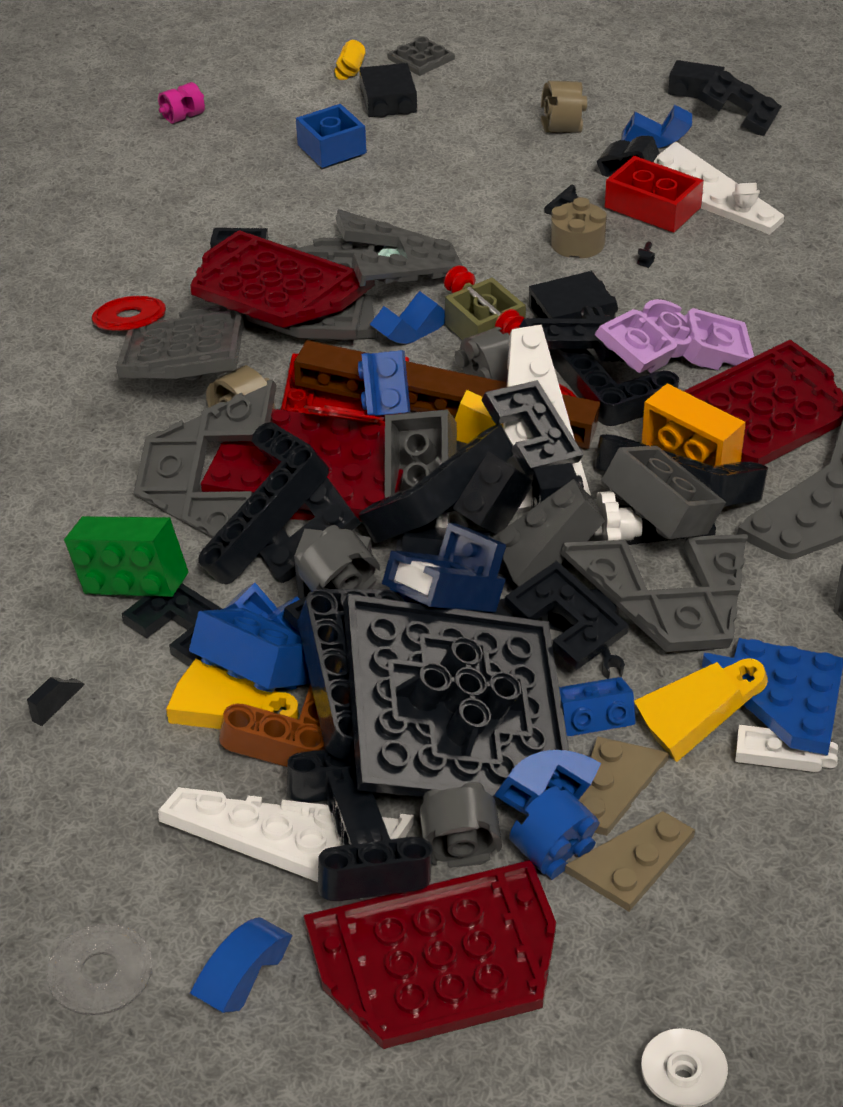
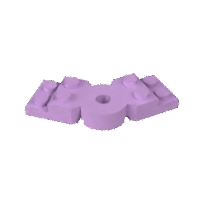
M651 300L645 304L642 311L632 309L600 325L595 333V336L608 349L613 350L630 368L638 373L645 370L652 373L665 366L671 357L683 356L692 364L714 370H719L723 362L736 366L754 357L745 322L695 308L690 309L684 316L680 313L682 309L680 306L666 300Z

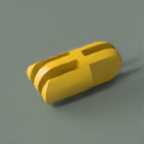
M352 39L343 46L335 68V75L339 80H347L349 76H355L358 73L366 55V50L362 43Z

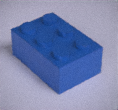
M245 608L198 612L189 651L202 657L201 661L203 663L228 669V675L239 679L251 680L255 682V688L267 692H274L275 688L281 687L296 689L297 685L311 683L300 633Z

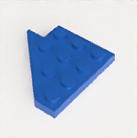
M742 638L738 640L734 658L704 652L703 668L716 662L722 668H725L747 658L756 659L761 662L768 677L767 686L761 693L749 699L744 706L790 748L828 755L843 669V657L834 656L826 652L817 653L801 650L793 646H780L764 643L756 639L748 640ZM748 673L742 676L743 680L746 679L749 682L755 679L754 676H750Z

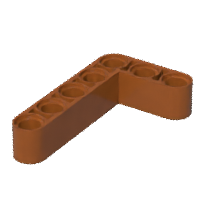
M311 683L299 719L237 703L228 706L223 713L219 741L221 745L231 752L287 767L289 757L293 754L326 749Z

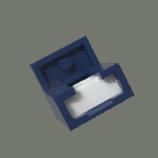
M448 523L439 555L391 550L382 584L429 607L496 612L506 580L498 576L506 544L459 524Z

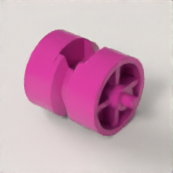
M193 82L181 85L177 90L173 88L161 92L158 96L159 112L171 124L185 120L186 116L191 118L202 114L205 110L204 95Z

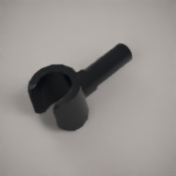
M646 242L644 249H638V255L640 256L636 262L637 265L649 268L654 262L655 253L650 251L652 247L651 242Z
M609 648L601 652L604 658L603 676L609 679V668L615 667L619 670L622 677L625 666L624 660L620 656L611 655Z

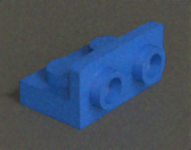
M405 351L362 353V361L358 362V372L360 379H364L365 392L361 394L363 410H367V415L371 416L409 413L410 402Z
M622 677L559 687L567 736L632 726L636 723L633 691Z

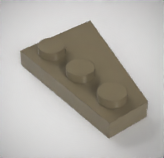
M597 736L591 758L600 762L601 765L591 785L579 799L600 822L594 833L607 836L631 807V803L648 786L657 771L669 760V752Z
M662 811L566 864L565 873L630 912L694 838L695 829Z

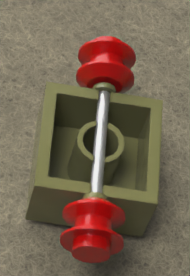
M462 265L455 266L447 272L444 286L452 294L445 296V325L460 339L463 340L495 327L502 328L500 332L502 334L508 333L509 335L512 329L520 328L519 326L523 319L526 318V305L493 277L475 284L476 278L474 274L468 272L467 268Z

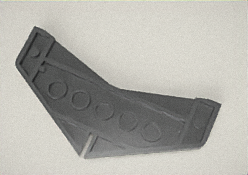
M843 421L830 464L748 516L740 525L737 534H747V541L788 560L802 557L843 541Z

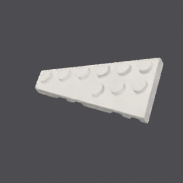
M678 142L671 144L654 160V163L704 180L701 209L769 235L784 222L785 215L760 198L757 199V203L749 208L737 205L732 192L735 191V184L738 183Z
M542 324L512 329L509 336L508 379L506 387L538 380L574 438ZM523 419L503 423V428L513 445L515 442L534 438ZM514 455L506 461V463L525 474ZM580 460L572 465L576 475H581L584 490L591 496ZM533 474L527 476L533 480ZM532 488L516 513L531 510Z
M178 787L158 810L159 822L318 882L319 854L326 848L341 846L329 807L324 804L282 800L281 805L262 803V797L248 796L246 801L227 799L223 792ZM400 814L399 819L382 817L390 839L405 838L413 825L414 815Z

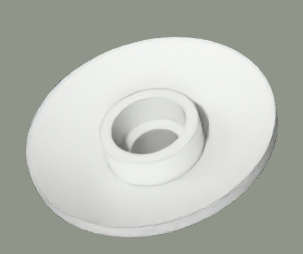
M678 1028L658 1034L647 1044L642 1056L641 1071L648 1088L662 1101L678 1107H698L711 1102L721 1093L726 1084L728 1065L723 1051L710 1037L695 1030ZM679 1070H686L691 1074V1077L684 1078L675 1073Z

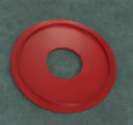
M127 296L114 299L100 306L92 314V321L97 327L106 330L136 329L159 320L165 314L166 307L161 300L153 297ZM127 310L141 311L132 317L117 316L119 313Z
M304 405V408L308 409V412L375 423H379V420L384 421V417L365 415V411L324 405V408Z

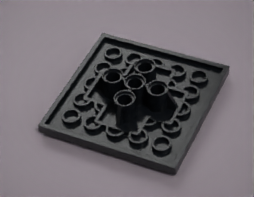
M347 594L343 607L358 790L423 797L425 793L431 790L443 791L462 787L469 782H478L484 786V791L494 797L496 805L510 806L494 795L519 762L532 754L542 751H569L549 622L460 609L429 607L424 604Z

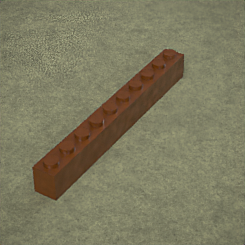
M306 340L294 361L295 385L361 399L362 392H365L364 379H360L358 362L362 361V353L366 352ZM406 361L410 410L412 411L448 410L455 419L466 390L483 397L485 392L507 386V382ZM562 394L574 439L579 447L589 449L598 424L600 402Z

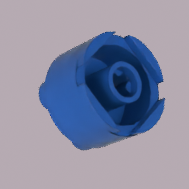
M554 786L541 793L525 808L529 816L523 824L516 820L509 836L510 841L543 874L553 880L565 871V865L568 864L566 861L575 854L581 857L593 849L596 842L592 839V836L600 822L566 787L562 786L561 790Z

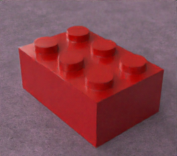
M633 156L606 179L605 208L674 233L701 208L704 180Z

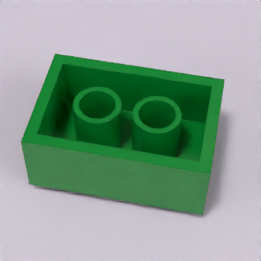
M82 516L64 539L84 594L172 597L189 573L170 517Z

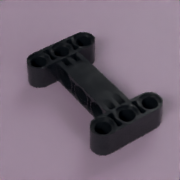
M324 749L293 754L289 757L287 764V795L294 801L307 803L326 800L341 846L326 848L318 856V893L320 896L329 901H345L418 891L426 888L431 882L433 849L430 842L420 837L390 839L373 795L380 794V792L357 789L355 753L350 758L340 759L332 756Z

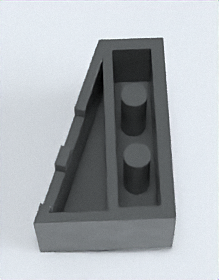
M573 479L496 534L494 539L506 544L503 559L513 581L518 586H521L555 561L561 564L566 559L560 553L563 543L587 542L605 520L594 499Z

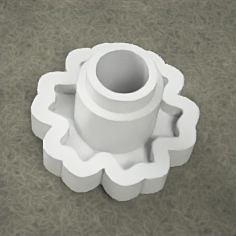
M597 492V499H594L605 521L593 534L595 541L633 540L634 537L641 536L642 518L637 516L631 507L619 508L618 502L615 501L614 492Z

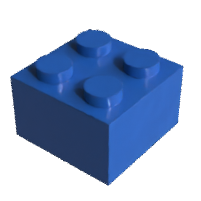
M342 104L296 118L298 146L321 168L367 153L365 125Z

